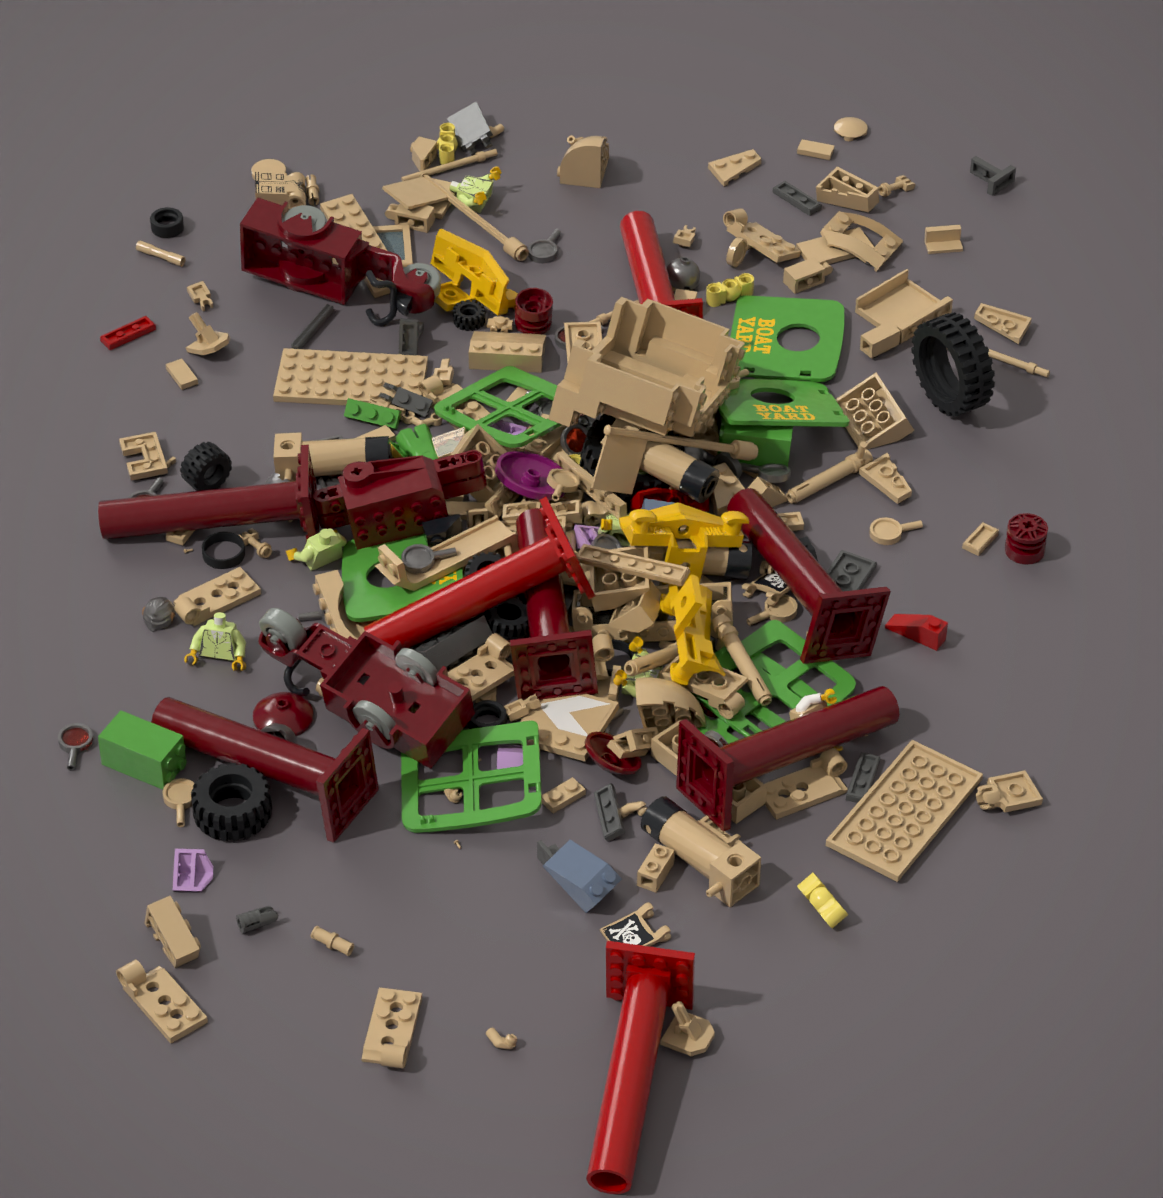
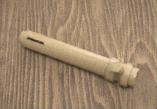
M864 441L860 442L858 451L855 454L847 456L844 461L788 490L786 494L787 500L790 503H797L847 475L859 472L861 467L873 461L872 454L866 449L867 443Z
M725 614L716 616L712 620L713 630L718 634L716 650H720L725 645L742 676L748 678L746 683L758 704L762 706L770 704L772 694L740 641L738 631L732 626L731 619Z
M660 641L659 647L663 649L627 661L624 666L625 673L635 676L669 664L679 655L677 642Z

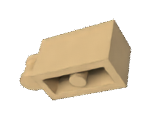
M390 204L385 212V216L388 219L395 220V225L409 224V229L428 233L435 221V210L433 206L428 205L408 210L401 204Z
M813 257L784 268L783 283L796 294L824 283L825 276L833 271V267L827 261H817Z

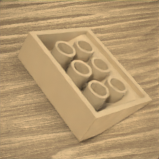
M474 331L469 347V369L500 370L506 366H513L525 372L542 373L546 335Z
M874 373L835 399L843 410L844 415L850 420L849 426L846 429L858 447L862 441L867 443L866 449L897 442L915 431L877 373Z

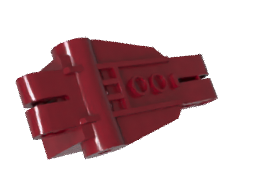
M470 450L435 460L421 455L369 462L358 461L350 463L344 468L343 476L338 477V485L317 490L313 494V499L321 528L334 529L350 525L356 549L358 550L424 534L422 522L448 516L446 499L483 490L487 486V479L482 454L478 450Z

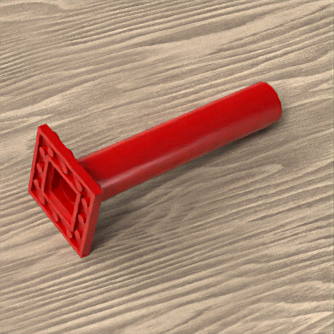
M633 211L625 215L621 220L620 230L639 303L643 304L647 299L703 319L702 298L675 300L656 227L651 215L644 211Z
M547 497L539 500L542 508L539 510L548 526L545 528L547 537L364 626V630L392 646L398 640L401 642L402 649L411 648L565 571L569 578L573 577L581 594L586 593L588 599L596 595Z
M607 941L606 998L623 1001L586 1177L588 1184L600 1192L622 1194L629 1191L632 1186L666 1006L672 1007L673 1004L680 1001L685 1009L693 1010L695 953Z

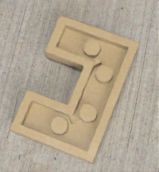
M156 432L119 439L123 456L142 453L144 460L127 463V470L131 481L168 473Z

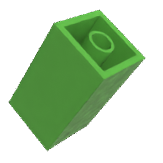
M722 419L719 443L731 444L734 440L753 442L757 445V457L750 461L738 459L740 463L756 466L773 463L788 466L793 426L731 425Z
M122 710L119 711L98 736L102 765L162 790L167 783L175 779L176 775L187 764L183 735Z

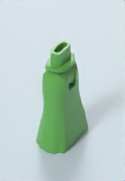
M426 424L414 427V432L412 428L401 430L396 436V443L409 457L423 455L432 460L438 459L432 441V434L429 426Z

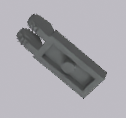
M389 383L384 384L383 387L396 394L392 398L385 393H380V399L391 402L394 406L404 408L406 411H411L415 415L426 419L433 400Z

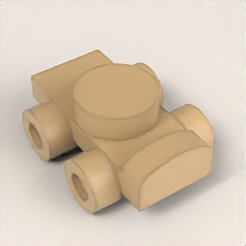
M495 316L488 319L487 328H490V332H497V329H501V332L508 333V330H512L514 320L508 317Z

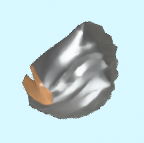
M166 597L152 598L142 610L144 623L152 632L168 627L176 615L174 605Z

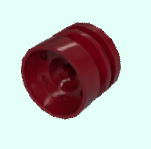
M527 288L517 294L515 298L514 322L518 331L523 334L542 335L550 330L553 311L552 296L540 288Z
M1023 513L1015 515L1009 520L1005 553L1010 560L1028 565L1037 563L1044 557L1048 526L1044 519L1035 514Z

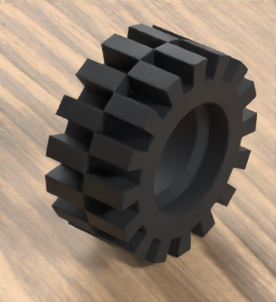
M463 300L461 304L457 303L453 307V323L455 327H460V330L465 328V331H469V329L475 331V328L478 330L480 326L483 327L485 323L484 305H481L479 301L476 303V300L472 302L470 300L464 302Z

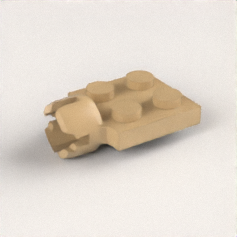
M1025 770L988 778L987 785L978 787V792L976 793V800L981 809L989 810L999 807L1004 813L1042 805L1043 798Z

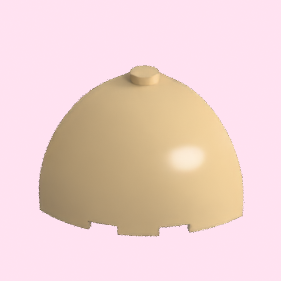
M589 136L575 142L566 151L561 165L558 166L557 176L560 177V184L601 188L609 160V143H606L608 138L604 136Z
M654 677L636 678V701L644 728L657 727L659 734L680 719H687L696 728L706 727L703 709L689 690L666 679Z

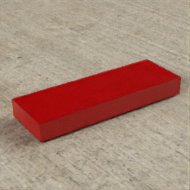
M144 316L100 336V341L109 350H113L156 330V325L147 316Z

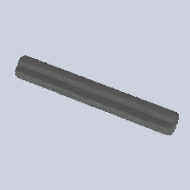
M326 304L291 343V348L301 349L334 312V307Z

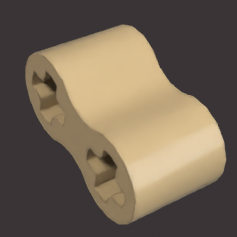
M586 501L581 505L583 520L587 526L597 525L601 523V519H606V516L611 514L598 502Z

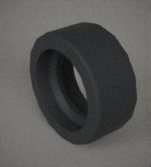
M170 207L155 210L150 216L152 233L161 238H171L179 235L184 229L182 213L178 209ZM163 221H174L172 224H159Z
M482 700L473 705L475 714L469 720V729L507 724L506 709L497 701ZM487 714L495 715L499 718L496 722L487 724L476 720L479 716Z

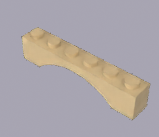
M338 570L315 575L313 591L320 598L318 600L320 609L326 613L324 614L326 624L330 625L331 630L345 638L351 636L357 640L358 638L350 633L340 618L339 606L343 599L344 584Z

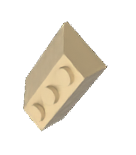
M651 581L650 591L615 608L609 626L639 633L644 629L645 631L650 630L655 625V620L659 616L658 613L661 609V592Z

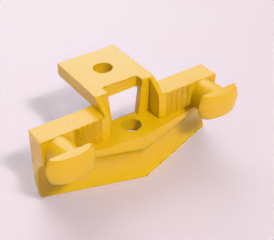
M439 229L430 264L452 281L441 284V290L435 298V303L444 310L450 311L453 310L457 303L461 304L463 300L464 302L476 300V303L478 301L481 302L497 316L506 314L509 308L515 309V298L518 293L511 289H506L510 280L491 253L455 234ZM464 276L471 280L470 295L459 288L464 280Z
M674 503L651 510H633L629 516L619 518V524L631 546H668L665 562L676 565L687 562L688 565L686 567H689L690 573L686 580L692 574L698 576L700 584L708 547H741L744 537L741 527L742 524H749V519L744 513L739 511H728L719 517L681 503ZM687 525L685 530L678 531L680 526ZM676 539H690L697 548H678Z
M692 574L688 580H685L683 586L669 584L668 594L663 593L660 596V608L662 612L676 617V623L673 627L678 645L679 662L671 663V680L681 686H687L692 675L702 671H714L725 676L726 674L713 652L712 641H710L712 591L708 587L700 585L698 576Z

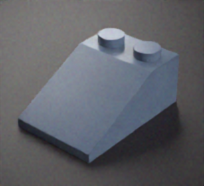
M572 840L563 845L543 865L544 869L585 913L599 903L622 880L608 863Z

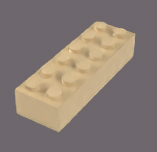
M679 721L651 739V756L676 776ZM757 778L733 786L731 820L737 824L766 804L767 786Z

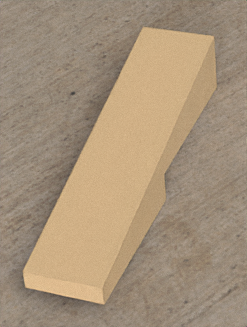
M539 500L504 504L502 519L503 521L516 520L524 511L532 508H542ZM580 500L551 503L556 516H566V523L582 524L583 509Z

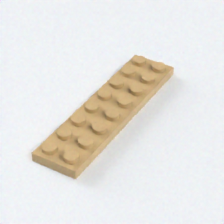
M353 194L320 203V209L327 221L332 216L335 223L362 231V240L369 242V245L387 251ZM367 277L363 279L374 298L390 293L389 288H376L371 285Z

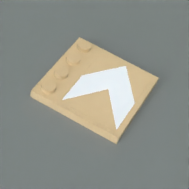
M589 694L539 700L541 707L528 710L529 714L525 715L521 722H537L540 750L586 761L589 756L585 747L587 735L591 732H604L619 709V702ZM534 739L527 740V746L534 745Z

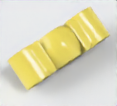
M452 123L440 125V137L437 140V148L439 151V162L443 165L455 161V151L458 147V142L455 137V126Z
M744 273L739 275V277H734V279H726L722 283L709 284L706 289L707 305L718 307L721 304H725L726 301H734L743 295L752 296L754 277L751 274Z
M813 872L797 885L832 929L848 916V913Z

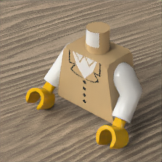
M827 689L824 694L817 693L804 696L796 705V708L790 711V720L827 706V703L834 704L837 698H828V696L835 694V691ZM842 746L834 747L837 751L843 750Z

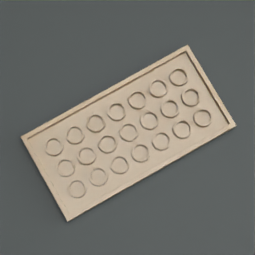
M283 348L273 400L274 402L346 405L348 398L368 403L372 397L387 402L379 398L380 393H385L394 398L396 393L383 387L385 383L401 387L422 396V392L418 389V383L425 380L428 356Z
M911 740L826 839L825 846L898 882L982 781L983 774Z

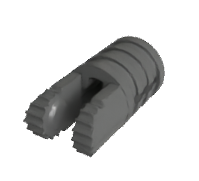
M266 906L236 915V921L240 932L243 934L276 922L279 915L271 906Z

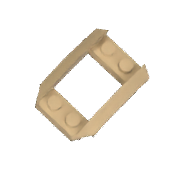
M841 211L820 232L822 237H825L829 248L834 246L853 254L864 263H870L875 267L874 271L876 272L903 243L900 237L879 222L868 217ZM852 223L873 230L883 238L872 248L861 240L843 233Z

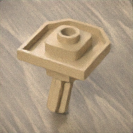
M196 312L189 317L198 332L195 334L197 341L185 347L188 353L207 355L229 344V334L214 331L210 325L206 326L199 313Z
M680 1001L673 1004L672 1010L675 1017L662 1037L661 1045L689 1056L706 1052L715 1036L710 1021L688 1013Z

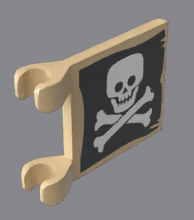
M774 570L772 574L766 572L753 582L742 585V589L746 590L743 593L745 597H751L756 589L767 592L766 597L770 598L767 604L771 606L776 605L780 597L790 591L781 578L775 574Z
M649 902L642 905L637 911L600 929V932L607 941L649 947L658 942H665L671 939V930L668 926H662L653 933L644 919L651 918L654 915L652 911L653 906Z

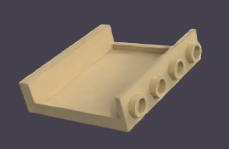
M908 269L859 296L856 299L855 313L876 327L888 321L900 330L899 343L901 344L915 336L914 331L918 329V325L951 313L953 299L947 296L939 300L909 280Z

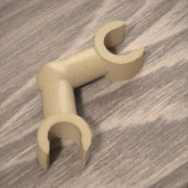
M408 411V417L403 415V422L416 426L421 424L439 426L442 424V418H438L433 413L430 418L420 420L415 417L413 412Z

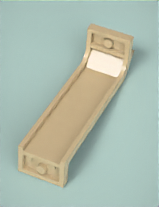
M496 515L432 547L433 552L455 547L457 555L435 559L433 567L427 572L421 574L408 572L405 570L404 562L385 544L378 547V560L380 563L375 565V567L392 584L416 591L467 565L474 555L480 556L482 552L488 554V552H493L501 547L504 550L506 546H511L512 553L518 551L517 534L508 529Z

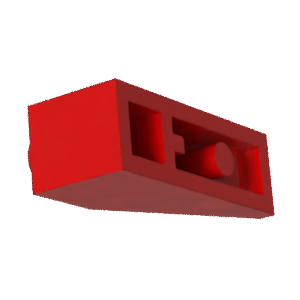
M894 614L885 625V628L937 651L946 640L948 622L932 615Z

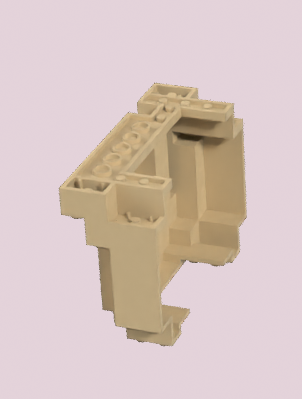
M621 297L615 303L606 337L592 351L584 348L586 341L578 339L573 344L565 376L557 385L548 419L570 427L574 422L578 421L581 415L596 418L600 413L663 436H666L669 431H676L689 437H693L696 432L705 434L708 429L713 427L715 421L713 418L714 412L716 413L719 406H722L724 399L727 400L731 390L728 387L731 380L739 375L741 367L738 365L740 360H743L746 352L743 349L745 343L728 336L730 330L728 328L656 301L647 299L643 304Z

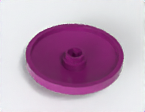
M511 451L502 454L498 458L495 473L506 487L520 495L537 500L547 497L548 500H553L552 495L555 489L548 484L547 477L552 469L563 468L554 461L535 453ZM562 492L560 498L563 497L566 493Z

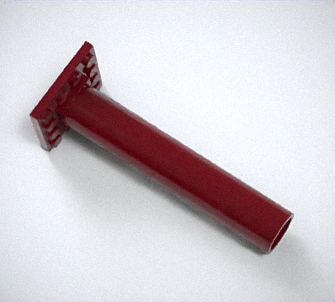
M309 444L301 445V453H298V464L301 466L297 467L296 481L99 501L98 517L102 538L111 539L300 519L301 527H303L304 532L308 533L306 535L307 542L309 537L319 533V519L313 499V494L317 491Z
M747 488L736 493L729 501L727 512L739 511L748 517L749 524H742L741 531L812 616L800 657L802 663L808 664L871 656L891 593L888 587L842 591L759 491Z
M540 508L526 510L516 519L519 550L548 536L545 528L548 526L539 510ZM562 573L524 591L530 638L510 640L518 699L522 698L524 701L536 694L539 700L583 694H598L591 630L570 632Z
M879 686L721 747L716 746L687 719L679 721L676 789L707 815L722 831L731 829L733 786L896 724L900 716L898 702L894 694L887 687Z
M171 697L160 701L153 713L151 723L183 735L186 747L228 763L248 765L249 768L257 769L259 773L261 772L268 778L319 796L327 841L334 843L379 790L370 730L362 728L357 735L353 736L351 742L341 750L338 757L333 758Z

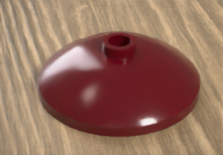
M290 692L271 694L260 700L253 710V723L257 730L261 731L270 724L278 723L288 726L295 736L305 732L312 724L314 717L310 702L304 697Z
M591 732L587 735L585 739L587 753L600 768L619 775H631L638 772L641 767L639 756L620 759L607 747L609 741L614 740V735L605 732Z

